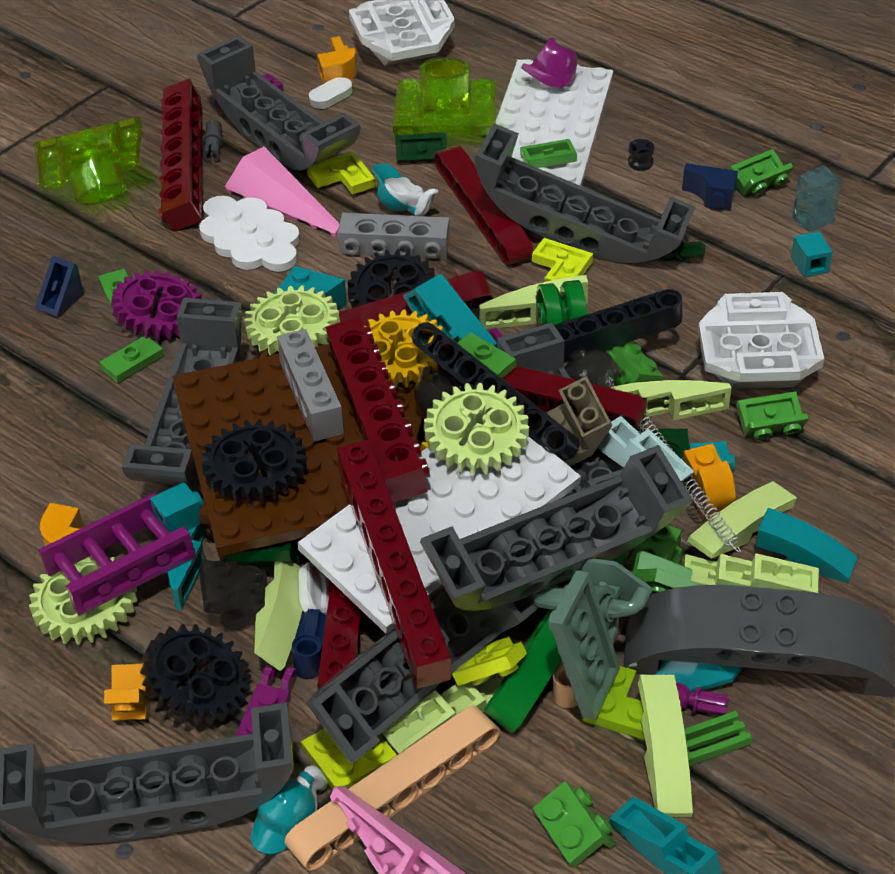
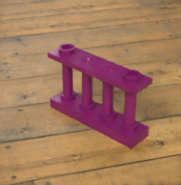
M155 493L38 549L47 575L51 576L62 571L70 581L66 588L72 607L78 616L196 557L191 536L187 529L183 526L170 533L153 513L150 498L155 496ZM149 527L158 539L141 547L132 535ZM120 541L129 554L112 562L103 549ZM91 556L100 568L82 576L74 564Z

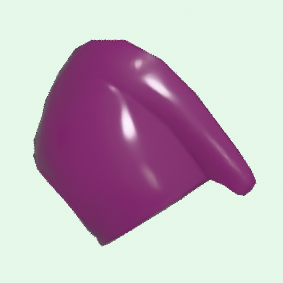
M551 37L533 63L522 64V69L541 83L550 87L561 88L569 85L576 74L577 54L573 50L559 46L555 42V38Z

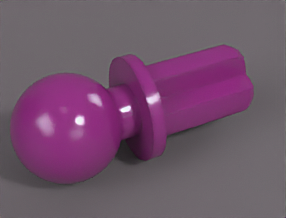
M676 682L681 710L689 705L693 706L692 713L694 714L697 711L717 715L726 714L729 702L728 696L702 691L700 686H697L696 692H691L688 686Z

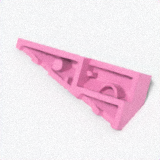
M265 147L242 157L225 185L227 193L232 194L235 192L243 195V198H259L267 204V209L278 210L288 219L296 222L299 219L308 222L312 229L317 230L320 227L329 231L332 237H338L339 223Z
M336 786L333 789L330 799L332 802L339 804L349 820L346 824L352 832H357L366 846L364 852L378 874H466L344 786Z

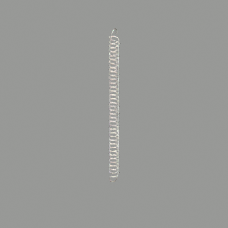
M645 413L644 415H646V417L642 421H644L647 418L649 419V421L643 425H641L640 423L639 427L644 432L645 429L647 430L651 426H654V429L651 431L657 430L655 435L660 434L658 438L662 437V442L665 441V444L668 445V447H670V445L667 444V440H664V437L661 436L660 432H658L659 430L655 429L656 426L653 425V421H650V418L647 417V414ZM649 422L652 423L648 428H644ZM691 475L692 478L683 484H686L685 488H689L687 492L694 500V503L697 504V507L700 508V511L703 512V515L712 524V527L721 537V540L724 541V544L731 545L737 552L741 553L739 547H737L738 551L733 546L738 541V537H735V533H731L732 529H728L729 525L725 524L726 521L722 520L723 517L719 516V512H716L717 508H713L714 504H710L711 500H707L708 496L704 495L705 492L701 491L702 488L698 487L699 484L695 483L696 480ZM694 480L691 486L686 487L690 481ZM697 484L695 489L689 491L693 485ZM696 489H700L698 493L692 495ZM703 493L700 498L695 499L698 494ZM706 497L703 502L698 503L701 498ZM709 501L706 506L701 507L704 502ZM712 505V507L709 510L704 511L706 507ZM712 509H715L712 514L707 515ZM718 513L717 517L710 519L714 514ZM721 517L719 522L714 523L717 518ZM725 522L722 526L717 527L719 523ZM728 526L725 530L719 532L721 528ZM731 530L730 533L723 536L726 531ZM734 534L732 538L726 540L729 535ZM737 538L734 543H731L733 539Z

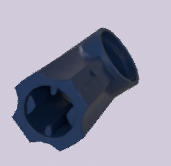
M308 609L302 613L296 638L292 642L293 668L296 669L297 676L305 679L314 678L319 675L327 616L320 609Z

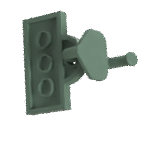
M589 559L585 562L582 571H575L570 583L564 589L552 586L535 593L533 600L537 607L553 609L549 617V629L555 638L558 654L561 656L565 666L566 676L570 680L575 701L578 703L583 718L595 720L620 670L613 647L618 630L619 617L630 616L641 611L652 593V588L615 561Z

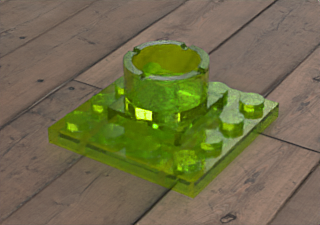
M434 58L421 64L419 70L420 81L412 78L398 81L393 135L446 132L447 135H487L495 123L496 81H490L486 78L470 81V68L468 63L456 58H448L447 60Z
M140 117L34 142L36 180L39 189L45 187L46 189H54L59 187L61 183H70L75 200L80 205L99 204V201L106 202L122 195L127 189L122 170L134 168L136 164H139L143 127Z

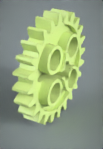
M302 285L298 290H294L292 286H289L287 291H283L279 287L277 288V294L268 291L266 292V299L258 297V304H250L251 311L245 312L246 319H244L247 338L251 339L252 346L258 345L259 351L268 348L269 355L279 351L277 336L303 329L307 330L314 347L318 346L319 343L326 345L328 344V336L325 327L340 322L337 303H333L331 296L325 297L324 291L316 294L314 287L304 291V286Z
M468 383L465 384V391H460L454 386L452 396L442 392V401L434 399L433 409H427V418L424 419L425 441L428 442L429 451H436V460L446 457L447 468L454 463L458 464V472L463 471L465 467H470L471 475L475 474L477 468H481L484 474H488L489 466H493L497 471H500L502 461L512 465V456L520 457L521 448H526L527 438L529 437L528 415H524L523 405L516 406V397L506 399L507 390H503L499 394L495 393V385H492L488 391L483 390L482 383L478 384L476 390H472Z
M91 556L74 564L82 576L100 568ZM115 557L110 558L112 562L115 561ZM62 571L51 576L41 574L42 583L33 584L35 593L29 595L32 603L29 607L35 625L40 626L42 634L49 633L53 641L61 635L63 644H66L73 637L77 645L81 643L83 637H87L90 643H93L94 635L98 633L101 637L106 638V630L108 628L118 631L116 622L127 623L126 613H133V603L137 602L135 593L137 588L135 587L78 616L72 607L66 588L70 581Z

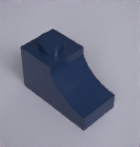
M686 163L682 190L699 196L705 203L704 207L731 211L736 193L738 171Z

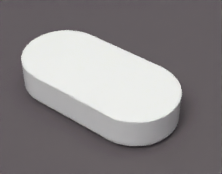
M338 77L318 86L309 92L310 105L316 109H326L352 94V82L347 78Z
M310 561L300 567L298 572L300 605L304 612L308 609H320L323 614L327 615L329 579Z

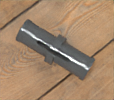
M214 119L213 126H211V120L206 123V134H204L202 140L204 146L203 158L209 163H212V156H214V163L219 160V149L223 144L221 136L222 124Z

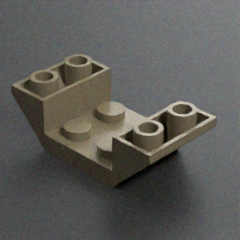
M587 376L560 389L559 392L565 403L546 412L578 438L579 450L577 454L569 460H562L569 467L592 456L612 427V423ZM542 419L535 423L534 430L541 426ZM565 437L557 441L556 449L563 445Z

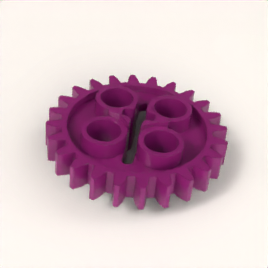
M144 270L143 276L134 272L133 279L125 276L124 283H117V289H113L111 308H113V316H117V323H125V330L134 328V335L144 332L146 339L153 334L157 340H160L161 335H165L171 340L173 333L180 337L177 314L183 298L202 299V293H197V286L189 287V279L181 282V275L179 274L173 278L170 277V271L160 275L159 270H155L154 274L150 275L147 270ZM163 290L162 297L159 300L157 314L155 318L152 319L153 311H155L158 295L160 291Z

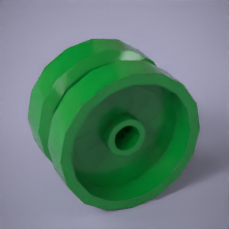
M579 280L563 282L560 287V293L554 283L537 285L536 305L539 326L551 322L553 325L588 314L584 290Z

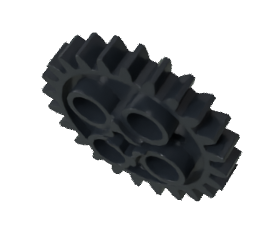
M388 249L385 250L384 256H380L375 252V259L371 260L365 257V265L357 263V272L351 271V280H348V297L352 308L390 297L394 270L397 271L395 274L396 282L393 286V296L413 290L435 277L434 268H429L427 260L421 262L420 255L411 258L410 251H407L404 256L400 255L399 249L395 251L394 255H390Z
M258 419L255 425H251L248 420H245L244 427H239L236 423H233L232 431L222 428V437L213 435L212 444H205L206 452L202 453L203 463L201 464L206 484H212L214 493L221 490L222 498L224 499L232 494L235 503L242 497H246L247 504H250L253 498L258 497L260 503H264L265 496L267 495L276 500V492L280 491L288 494V485L298 486L297 478H303V469L307 468L306 449L302 445V438H296L294 430L286 432L285 424L275 428L273 420L266 426L262 425L261 419ZM247 446L249 447L251 454H248Z
M184 624L180 625L178 631L170 626L165 634L159 632L155 640L150 641L141 662L144 664L140 674L146 675L142 685L152 687L147 695L149 698H160L156 706L157 708L165 705L170 707L168 711L169 717L178 712L181 714V722L184 723L187 717L190 716L193 718L196 726H198L202 718L205 719L209 726L213 724L216 718L224 722L228 714L234 716L237 709L241 708L251 688L248 685L251 674L245 672L249 663L239 661L243 652H233L231 650L234 645L233 641L226 644L223 643V633L218 634L216 637L211 636L210 627H207L205 632L202 633L199 631L197 624H194L191 631H188ZM210 659H214L212 662L208 663L204 671L201 670L206 662H208ZM188 677L191 678L186 686L182 689H177L185 684Z

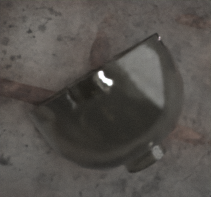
M584 347L569 355L570 361L564 366L571 379L580 380L587 376L591 384L608 388L615 384L613 377L616 374L619 378L622 377V371L615 359L609 353L598 349L586 351Z
M427 366L422 369L414 387V400L418 408L423 412L422 416L424 419L427 418V409H433V400L442 401V392L452 396L454 386L460 391H465V385L446 370L440 369L438 373L430 372L432 366Z

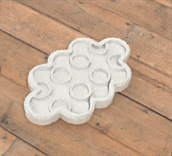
M215 196L204 203L205 219L199 225L200 235L204 241L214 244L217 254L223 257H231L232 263L244 270L256 269L263 265L270 271L282 272L295 266L297 262L295 247L300 241L299 229L291 223L284 222V215L280 211L267 209V204L263 200L253 197L236 201L229 196Z

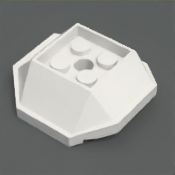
M373 0L349 10V19L361 44L370 48L384 66L435 57L455 27L454 17L445 0Z
M783 292L724 294L717 302V305L703 317L698 325L704 369L706 372L715 374L723 383L730 384L731 389L795 387L806 376L823 368L824 355L815 319L804 309L791 303L792 299Z

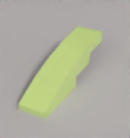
M582 275L551 280L503 294L479 305V321L485 329L536 324L537 285L554 283L560 293V287L563 282L579 280L582 284L587 303V276Z
M663 380L608 387L647 398V417L669 413L673 421L729 409L731 396L730 384L708 381Z
M772 481L744 495L720 511L719 516H722V520H725L726 523L723 521L717 527L722 526L724 523L728 524V529H732L731 533H735V537H738V541L733 546L735 548L748 544L752 534L758 531L767 508L784 512L793 508L797 497ZM717 513L716 515H714V516H713L712 518H710V519H713V518L717 517V516H718V513ZM721 517L717 518L714 523L719 522ZM709 520L693 532L687 540L711 559L734 550L731 545L724 544V541L721 540V537L712 527V524L709 523ZM724 526L719 532L725 530L728 526ZM731 530L726 531L723 536L730 533ZM734 534L729 535L726 540L732 538ZM737 538L733 539L731 543H734Z
M756 553L753 560L749 561L720 554L716 562L685 554L682 561V566L693 571L691 581L701 585H735L818 593L819 568Z
M292 560L274 562V580L265 588V606L256 614L254 653L279 671L286 665L303 610L299 601L298 572L300 566Z
M497 673L491 675L487 681L473 686L472 682L460 686L456 683L441 695L434 690L381 734L399 755L465 708L475 705L483 712L505 676L500 677Z
M640 675L638 687L644 710L641 723L647 747L644 760L654 808L670 817H692L693 806L688 753L675 676Z

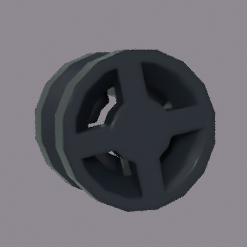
M636 139L630 142L628 149L630 153L628 165L630 168L637 171H645L653 166L654 159L652 155L655 147L651 141Z

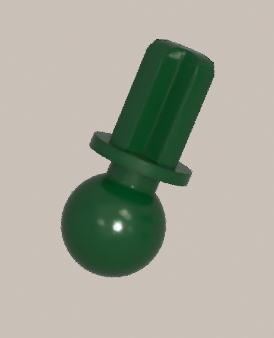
M682 240L676 249L660 257V259L671 261L677 258L678 261H684L686 258H702L705 256L706 247L701 241L685 242Z

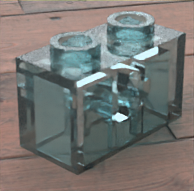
M825 165L798 176L792 218L808 232H812L835 221L841 178Z

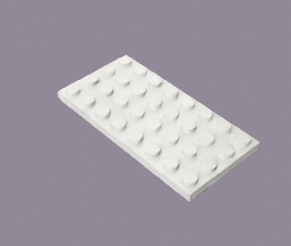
M518 59L495 124L519 133L512 157L522 162L523 158L520 156V147L570 139L577 153L576 162L541 167L539 169L582 186L613 80V70L577 65L576 74L569 85L557 88L541 83L522 69V64H532V60Z
M530 437L527 438L526 448H521V456H512V465L502 461L500 471H497L493 466H489L488 474H484L481 468H477L475 474L471 475L470 467H465L463 471L458 472V464L456 463L447 468L446 457L436 460V451H429L428 447L421 452L422 457L418 458L419 460L425 458L431 477L425 479L428 492L395 502L393 505L429 600L442 592L445 587L420 544L421 538L453 526L459 539L561 499L580 484L581 476L554 453L546 451ZM349 504L298 542V550L379 628L388 634L395 627L351 504Z

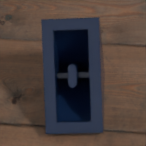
M52 255L35 308L56 317H61L84 295L78 265Z

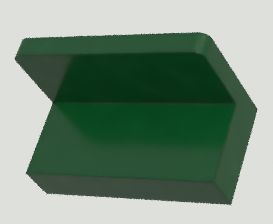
M446 132L395 135L397 162L434 160L435 152L447 149Z
M297 539L226 555L228 562H237L239 567H274L275 561L291 560L299 565L301 561Z

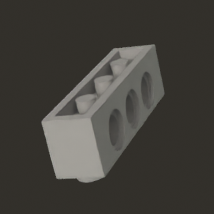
M342 213L338 229L339 254L374 256V253L377 252L380 256H384L387 249L390 255H394L395 251L399 249L400 255L403 256L407 251H410L411 258L420 255L421 258L447 259L450 240L449 218L362 213Z
M303 329L277 336L282 369L313 441L344 434L341 404L307 330Z

